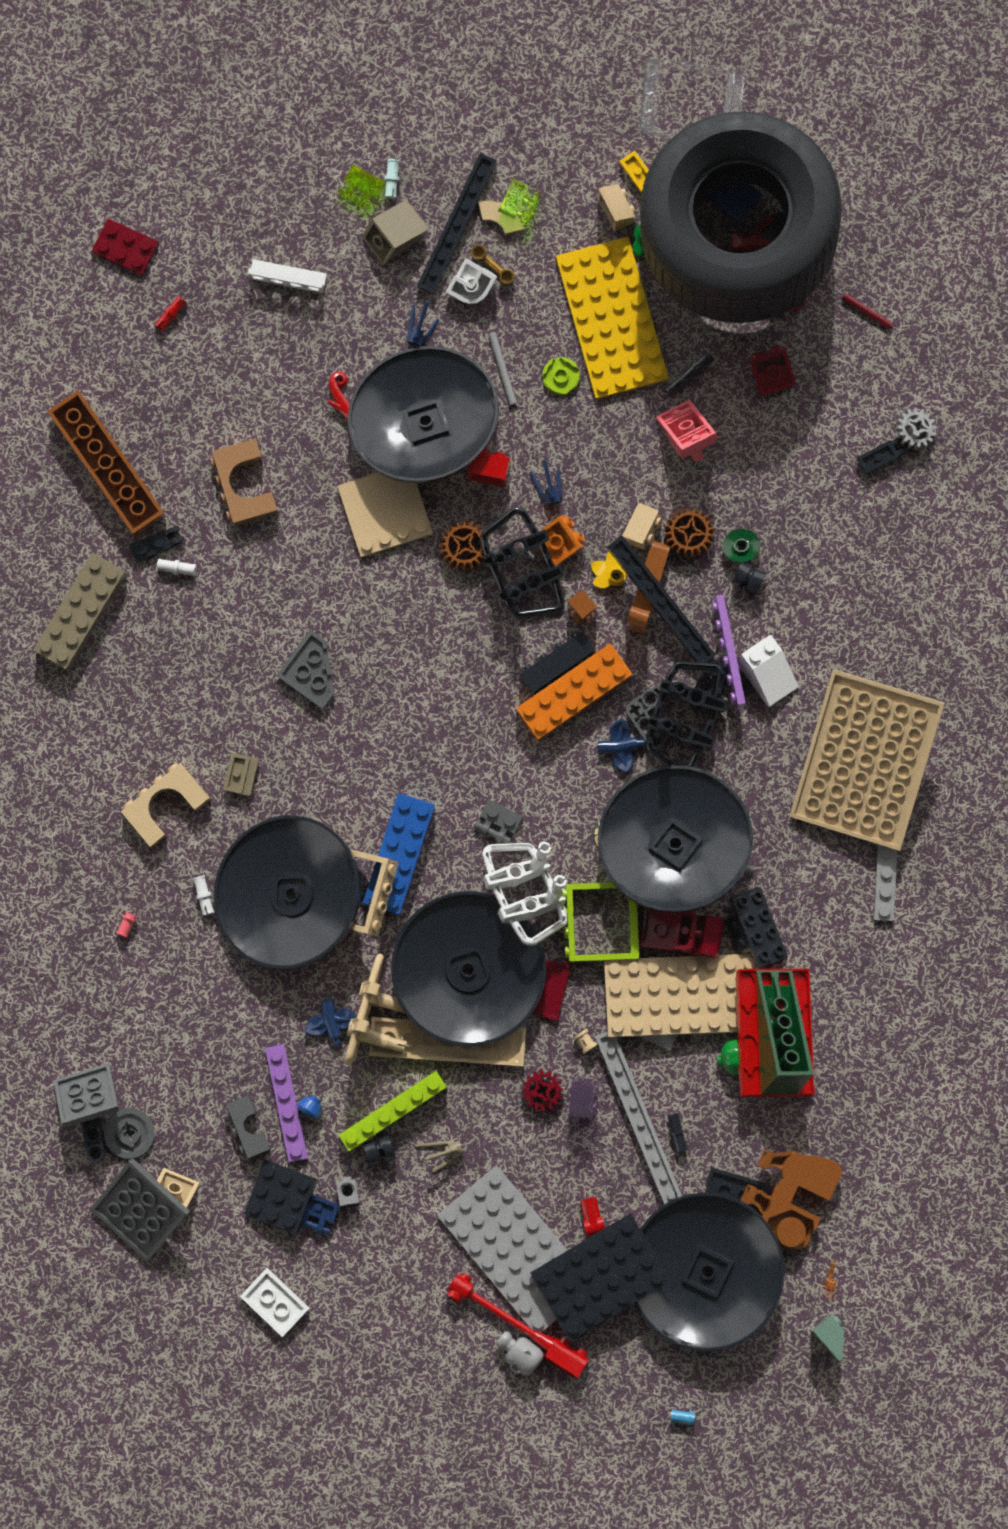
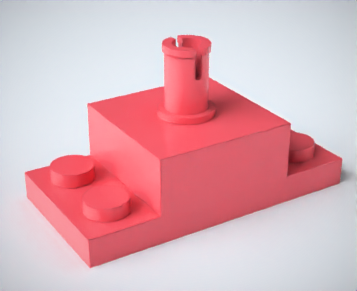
M690 400L656 416L658 423L665 430L669 443L682 459L692 455L694 461L702 460L704 458L702 449L716 443L718 439L716 432Z

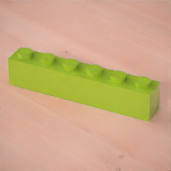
M435 1071L338 1136L348 1151L351 1152L447 1087L437 1071Z

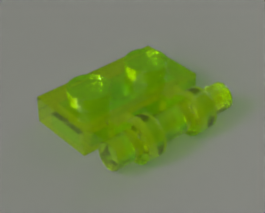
M352 165L344 178V183L349 185L348 188L340 187L337 193L342 195L345 200L357 203L358 207L371 211L374 204L368 202L369 197L377 200L386 182ZM357 189L363 192V196L359 197L354 194V190Z
M513 178L498 212L513 219L516 218L518 213L522 216L520 222L527 225L534 215V208L539 204L541 193L537 190H534L533 194L528 193L527 191L530 186ZM523 200L528 202L527 207L521 206Z

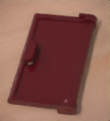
M546 960L544 989L532 1014L546 1017L553 1021H559V1013L572 965Z

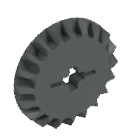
M124 1108L113 1113L107 1120L104 1128V1139L107 1147L115 1155L127 1159L139 1157L148 1151L155 1136L151 1119L147 1114L135 1108ZM127 1123L130 1130L135 1131L131 1138L132 1144L129 1137L124 1136V1133L127 1132Z

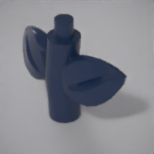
M619 719L612 724L609 730V736L612 741H598L599 754H613L612 763L624 773H629L633 766V755L630 751H636L637 747H645L644 739L636 740V737L630 738L631 731L628 723L624 719Z
M333 998L320 1001L322 1015L313 1016L308 1021L304 1029L305 1034L320 1037L328 1033L329 1039L333 1040V1045H340L341 1030H347L351 1019L357 1017L353 1011L347 1008H342L335 1012Z

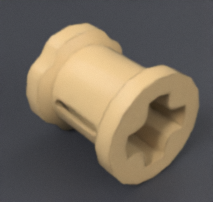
M588 1029L583 1030L573 1038L583 1049V1054L598 1045L589 1036Z

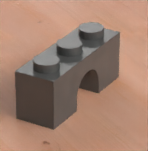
M247 1095L226 1104L228 1108L225 1109L228 1119H232L235 1126L232 1129L235 1137H240L242 1145H239L243 1156L247 1155L250 1159L271 1150L263 1131L257 1134H250L245 1128L246 1120L256 1114L250 1096Z

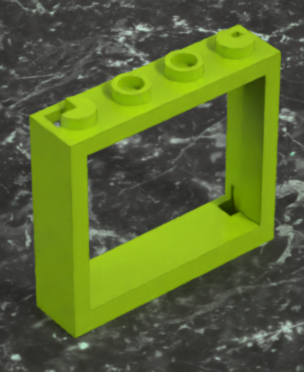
M612 882L566 884V889L563 890V897L567 900V908L565 909L568 927H564L565 939L569 940V947H565V958H569V963L639 959L637 903L629 898L631 953L575 955L573 891L617 888Z

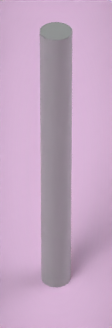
M496 332L489 333L488 335L510 406L517 404Z

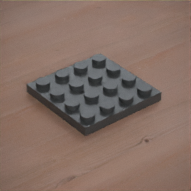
M133 1158L125 1165L90 1209L146 1262L153 1257L190 1212Z

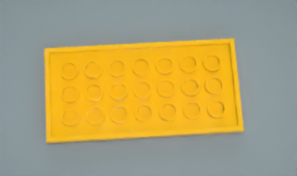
M629 237L557 255L558 268L595 399L669 380Z

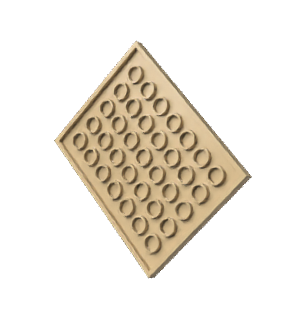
M833 669L789 817L900 851L945 703Z

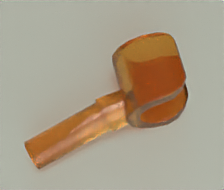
M832 1260L828 1276L824 1281V1285L831 1290L837 1283V1280L832 1278L836 1261Z

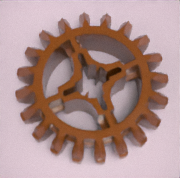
M685 507V513L678 509L679 516L672 513L671 516L674 520L667 519L669 525H666L664 530L669 532L664 533V537L670 538L666 541L667 545L673 543L670 547L671 551L677 548V556L682 551L684 552L683 558L687 557V553H690V557L694 558V552L701 556L700 549L706 553L708 549L705 545L712 546L713 543L709 540H714L715 536L709 533L715 532V528L710 527L713 525V521L706 522L709 518L708 514L702 517L703 510H700L697 514L695 513V507H693L692 512H689V508ZM689 518L686 526L675 527L681 520ZM695 520L703 525L705 533L695 527ZM690 524H692L691 529L694 533L691 534L689 541H687L688 536L685 532L688 531ZM674 533H678V535L684 538V545L676 540ZM693 539H704L700 544L690 547Z
M463 520V526H460L459 522L456 521V528L450 524V532L447 530L443 531L447 537H440V540L445 542L439 544V548L444 549L440 551V555H447L443 559L444 562L451 560L449 567L456 564L455 569L458 571L460 566H463V571L466 572V566L470 565L472 571L474 570V563L477 567L481 566L478 561L479 559L484 562L482 547L480 546L478 552L472 546L475 536H477L481 544L480 535L483 530L479 532L481 528L479 524L473 528V521L470 522L469 526H466V520ZM459 532H470L464 538L455 536ZM450 540L458 546L454 556L449 550ZM469 541L468 547H470V549L464 548L461 550L460 543L465 544ZM464 554H470L471 556H475L469 560L459 559Z

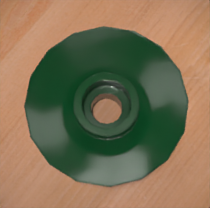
M744 528L731 531L723 541L724 554L728 559L737 563H746L753 560L761 548L760 539L757 534Z

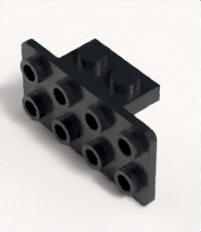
M755 887L732 895L730 901L736 915L726 919L738 953L746 954L751 952L758 968L786 959L788 956L762 889Z

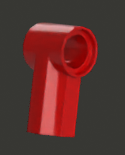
M596 1197L580 1200L587 1238L605 1228Z

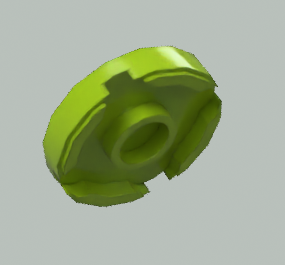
M554 358L544 367L542 372L543 383L551 393L566 395L577 387L580 380L579 369L568 358Z

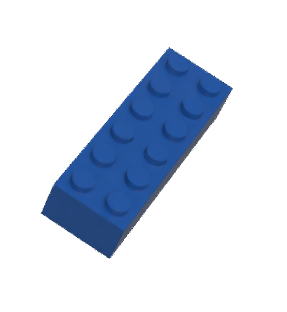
M400 793L397 795L378 854L380 857L399 862L386 912L401 916L435 810V804ZM378 862L375 863L363 900V904L369 907L382 863Z

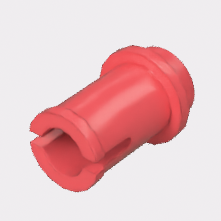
M126 912L122 916L124 918L116 933L128 938L134 922H137V916Z

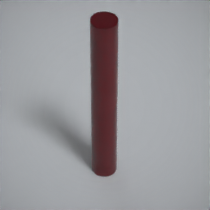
M844 294L843 301L890 330L893 325L892 322L850 295Z

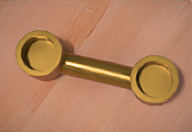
M477 244L473 246L471 254L475 260L486 263L499 275L500 281L503 284L509 285L513 283L515 275L512 270L500 267L487 255V250L483 245Z

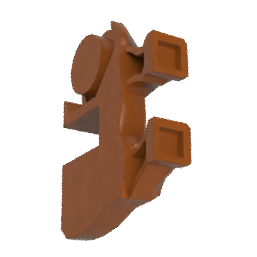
M764 1149L757 1166L763 1169L777 1167L781 1171V1179L775 1185L770 1196L748 1184L740 1201L746 1204H753L775 1233L781 1249L792 1251L806 1248L812 1231L816 1230L821 1218L791 1204L794 1194L799 1186L823 1199L830 1200L843 1173L838 1163L828 1158L807 1156L795 1151L773 1153Z

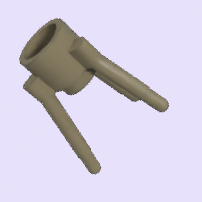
M452 1139L449 1141L414 1145L415 1148L446 1146V1151L425 1157V1161L445 1155L450 1158L432 1170L433 1173L454 1161L460 1160L459 1156L464 1155L459 1140L454 1142Z

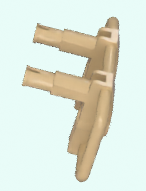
M382 954L376 956L369 980L363 982L358 996V999L362 1001L357 1018L351 1019L347 1031V1036L351 1039L344 1059L346 1065H351L354 1062L360 1042L389 1048L402 1053L405 1051L407 1041L370 1030V1022L367 1021L371 1006H379L405 1013L396 997L381 993L382 987L379 984L384 960Z

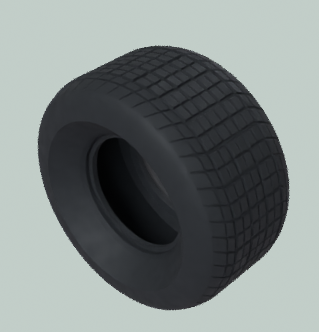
M742 111L716 114L694 122L666 143L652 162L647 172V177H645L640 201V233L643 252L648 266H650L651 272L661 287L663 286V289L675 301L700 316L728 323H751L776 317L789 311L806 299L821 283L832 264L838 243L842 211L838 181L830 162L818 145L800 129L784 120L762 113ZM731 183H749L759 186L772 194L780 203L785 213L786 225L781 234L771 244L758 251L750 253L723 251L713 246L702 236L694 221L695 211L706 195L720 186Z

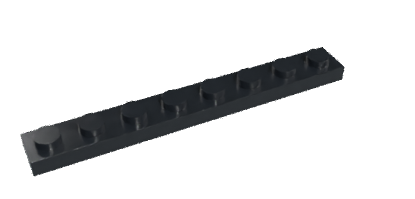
M482 153L479 154L417 284L418 289L432 295L435 294L497 164V160Z
M622 535L616 538L606 547L613 558L694 661L697 663H707L716 654L625 538Z

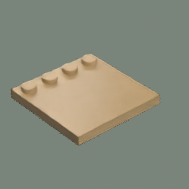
M375 473L337 486L361 558L433 535L417 483L396 481Z

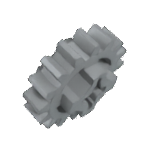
M914 408L912 411L907 409L899 416L900 419L896 421V424L899 426L895 428V431L900 433L897 438L903 439L901 444L907 442L908 448L914 445L915 450H917L920 446L922 449L925 448L927 444L929 445L933 441L932 439L936 436L933 431L937 429V426H932L935 420L929 419L930 413L924 415V409L918 412L917 408Z

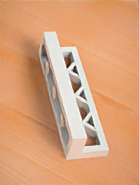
M254 259L248 271L249 279L318 293L324 292L327 278L325 273Z

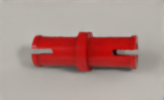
M179 295L168 308L164 309L163 315L154 323L162 332H164L173 319L177 318V314L187 304Z

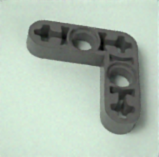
M661 682L631 701L626 707L627 716L645 742L647 731L640 729V723L648 721L650 716L647 712L656 707L659 696L654 690H659ZM647 695L655 696L656 702L653 705H648L645 702ZM631 706H638L640 708L638 710L639 715L642 716L644 714L646 717H642L638 722H635L634 719L638 717L635 713H630ZM656 732L654 737L656 739L660 738L661 741L659 742L660 746L657 747L655 744L654 747L660 750L664 746L665 739L661 733Z

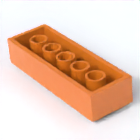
M610 643L516 708V712L537 742H539L631 679L633 674Z

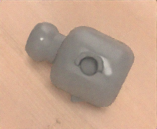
M504 1332L496 1342V1346L499 1349H504L508 1352L505 1360L510 1365V1369L523 1376H529L544 1357L542 1350L533 1344L531 1340L521 1337L515 1341L509 1332Z

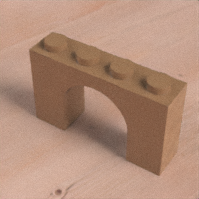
M256 438L212 451L213 457L210 460L213 469L217 468L219 475H216L218 486H222L224 493H221L223 503L228 504L229 511H226L229 522L233 521L234 526L278 514L272 492L253 498H243L235 494L231 489L232 475L239 467L262 460Z

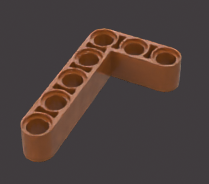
M652 541L645 565L660 583L671 546ZM637 589L633 606L630 609L626 629L644 634L652 606L639 589Z

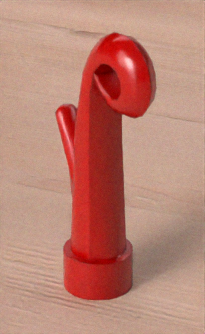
M337 371L329 378V388L336 402L328 400L327 403L337 409L348 421L350 403L339 389L347 384L348 378L345 373ZM342 378L343 381L336 382L335 379Z

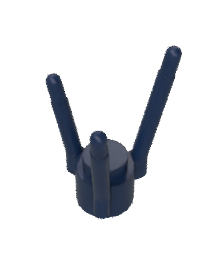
M426 301L417 328L414 329L415 305L411 309L409 329L406 337L408 338V343L421 347L422 343L426 344L428 337L439 322L437 318L424 335L421 327L429 301Z
M543 459L542 462L548 485L545 493L533 472L529 471V474L541 496L542 502H545L546 505H552L561 502L560 469H557L556 490L555 487H552L547 462Z

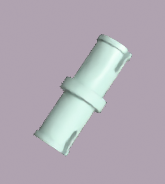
M387 160V175L384 177V181H386L385 198H397L399 160Z

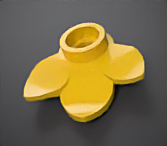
M610 552L607 553L605 561L591 562V569L597 576L593 581L596 587L607 588L610 585L620 586L624 583L626 574ZM614 574H619L620 578L618 580H614L612 576Z

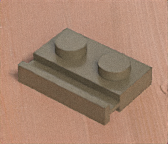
M231 753L223 790L251 797L259 758Z

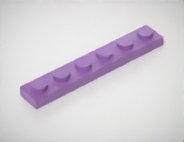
M724 594L717 595L714 602H712L713 614L717 615L715 625L717 632L720 631L721 635L719 646L721 650H724L723 665L728 670L726 680L727 685L731 686L732 690L730 700L731 704L735 705L736 710L743 709L745 698Z
M285 1045L265 1048L288 1162L307 1159L308 1156Z

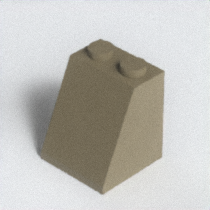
M405 200L372 218L362 238L382 265L385 266L421 240L427 233L428 227L415 212L414 207Z

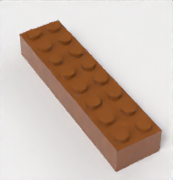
M79 390L47 411L135 538L166 517L164 511Z

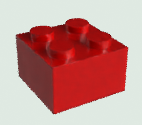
M485 450L469 466L468 480L506 487L510 457H506V454L500 452L489 454Z

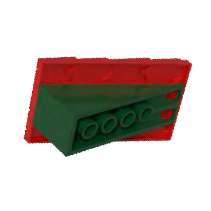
M738 969L736 971L735 983L740 1098L812 1097L814 1095L810 969Z

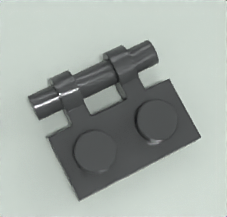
M488 799L480 814V817L486 821L484 825L477 821L474 829L480 831V834L484 836L488 835L496 839L495 841L498 843L509 844L511 838L505 836L507 831L514 834L523 816ZM491 823L501 827L500 832L489 828Z

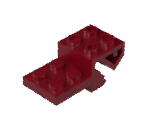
M644 909L639 947L677 951L682 955L719 958L724 920L710 915L697 916L695 912L667 913Z

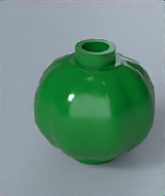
M731 1040L725 1043L722 1047L721 1055H717L719 1067L723 1066L731 1075H739L738 1040Z

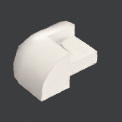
M466 258L446 292L462 302L468 304L478 303L488 295L497 276Z

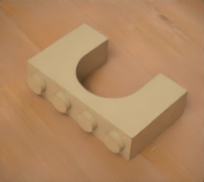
M175 763L170 766L165 776L162 777L160 775L157 777L149 789L144 788L137 794L138 798L134 801H128L121 811L151 848L167 837L154 822L150 812L151 803L158 794L164 791L178 792L196 812L211 800L181 763L178 765Z

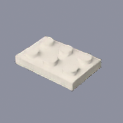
M268 1268L240 1296L282 1337L309 1309Z

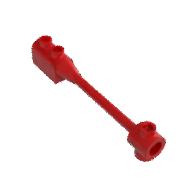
M462 1273L461 1276L458 1274L455 1276L447 1289L448 1293L446 1296L456 1303L470 1298L532 1338L537 1345L546 1351L543 1357L545 1361L575 1380L579 1377L589 1360L586 1357L588 1353L580 1347L576 1350L570 1347L571 1342L565 1337L561 1336L558 1339L534 1331L475 1293L474 1285L470 1283L472 1280L470 1276Z

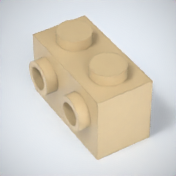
M638 503L622 535L625 540L633 546L646 550L648 545L650 546L654 540L656 529H659L662 524V516L659 510Z

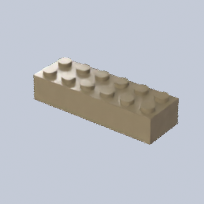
M92 552L33 651L69 672L125 580L127 573Z

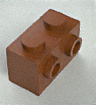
M583 589L568 601L569 615L576 623L580 622L583 625L586 622L589 624L596 618L597 606Z

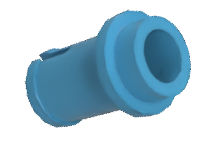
M672 1409L670 1422L688 1424V1426L694 1425L695 1413Z

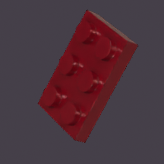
M107 218L91 252L143 276L159 242Z

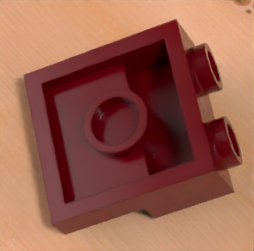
M780 345L770 347V352L762 354V351L752 353V358L748 359L752 376L755 379L761 397L797 385L786 348H780Z

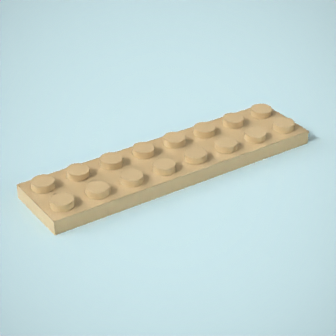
M371 1018V1030L389 1035L392 1038L407 1041L404 1053L370 1044L369 1056L524 1066L526 1027H519L510 1035L493 1043L480 1046H458L444 1043L420 1030L410 1019Z

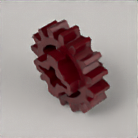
M540 1069V1074H537L534 1070V1076L527 1075L526 1077L529 1081L522 1083L526 1086V1089L521 1091L527 1094L523 1099H529L528 1106L534 1104V1110L541 1107L542 1111H545L546 1106L551 1110V1104L558 1105L559 1103L556 1099L563 1097L559 1094V1091L564 1089L558 1086L562 1081H556L557 1074L551 1076V1070H548L546 1074H544L543 1069ZM540 1077H546L552 1082L545 1083ZM535 1081V1089L529 1092L531 1083ZM538 1082H540V1084H541L543 1087H546V1086H547V1088H548V1090H546V1097H547V1099L545 1098V1096H544L542 1093H539V1094L537 1093V1091L539 1090V1083H538ZM556 1088L555 1096L551 1100L549 1097L550 1091ZM533 1098H542L544 1103H538Z

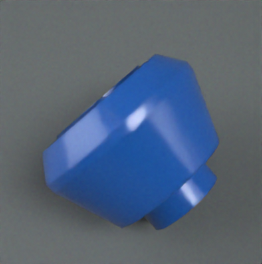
M314 1095L311 1097L306 1096L297 1103V1108L314 1120L320 1118L323 1106L320 1105L322 1101Z

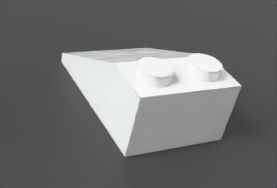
M771 635L737 658L738 666L768 707L799 687L782 649Z

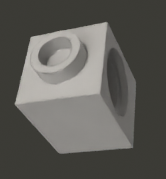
M351 1176L340 1178V1182H336L340 1206L360 1203L356 1179L352 1180ZM346 1185H350L353 1188L352 1195L348 1197L342 1192L343 1187Z

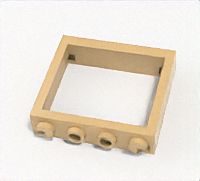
M351 850L354 857L382 863L365 926L353 924L351 928L353 931L378 937L399 862Z

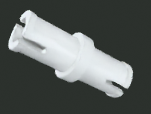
M158 559L157 571L172 572L174 575H196V564L181 563L180 560L168 561Z
M205 875L193 878L197 891L196 899H199L202 915L214 913L210 899L211 892H208Z

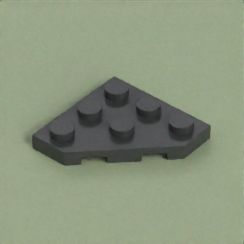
M310 630L276 676L322 710L334 696L326 640Z

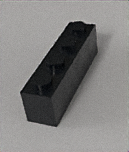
M583 631L579 634L574 632L568 637L566 643H558L552 648L553 651L550 654H542L536 659L537 662L534 665L528 664L520 670L522 673L519 674V677L532 696L595 653V648Z

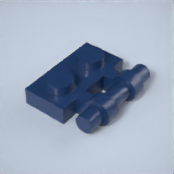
M312 1195L301 1228L304 1229L306 1227L314 1230L316 1234L321 1235L322 1233L329 1236L331 1228L325 1227L324 1224L326 1221L334 1222L340 1205ZM309 1215L320 1218L318 1224L309 1221Z

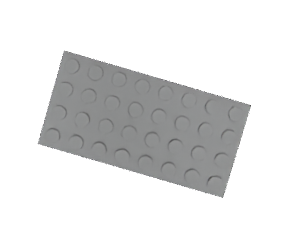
M496 1165L437 1216L527 1325L536 1332H542L557 1319L530 1272L564 1253L567 1249Z

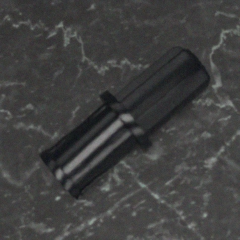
M669 1114L670 1136L672 1135L675 1152L688 1150L683 1134L685 1130H682L679 1114Z

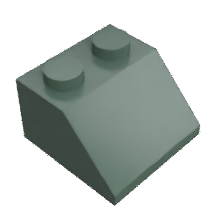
M827 1315L811 1331L837 1361H841L843 1359L844 1330L842 1326L844 1324L837 1316Z

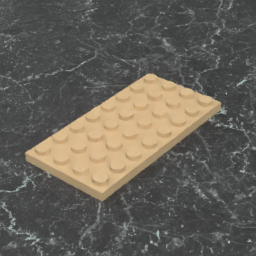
M752 954L719 955V958L686 956L604 960L608 1038L738 1032L736 971L738 969H759L754 962Z

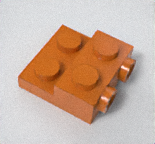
M565 515L557 517L543 528L546 529L550 538L545 543L555 565L561 564L585 547L583 535L580 532H575L573 529L574 522L570 517H565Z

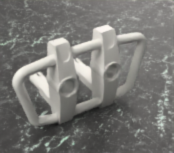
M541 842L537 850L530 843L488 845L484 848L482 854L488 873L484 876L483 881L487 890H493L501 907L498 915L502 923H510L521 942L528 946L538 944L567 924V915L564 906L566 898L562 897L566 880H564V876L557 875L553 881L548 872L551 868L550 864H547L548 853L551 850L550 844ZM528 851L532 859L521 863H513L495 871L490 853ZM542 875L548 888L546 893L529 896L508 905L501 888L516 887ZM557 908L559 914L558 922L533 938L527 937L518 921L532 920L534 917Z

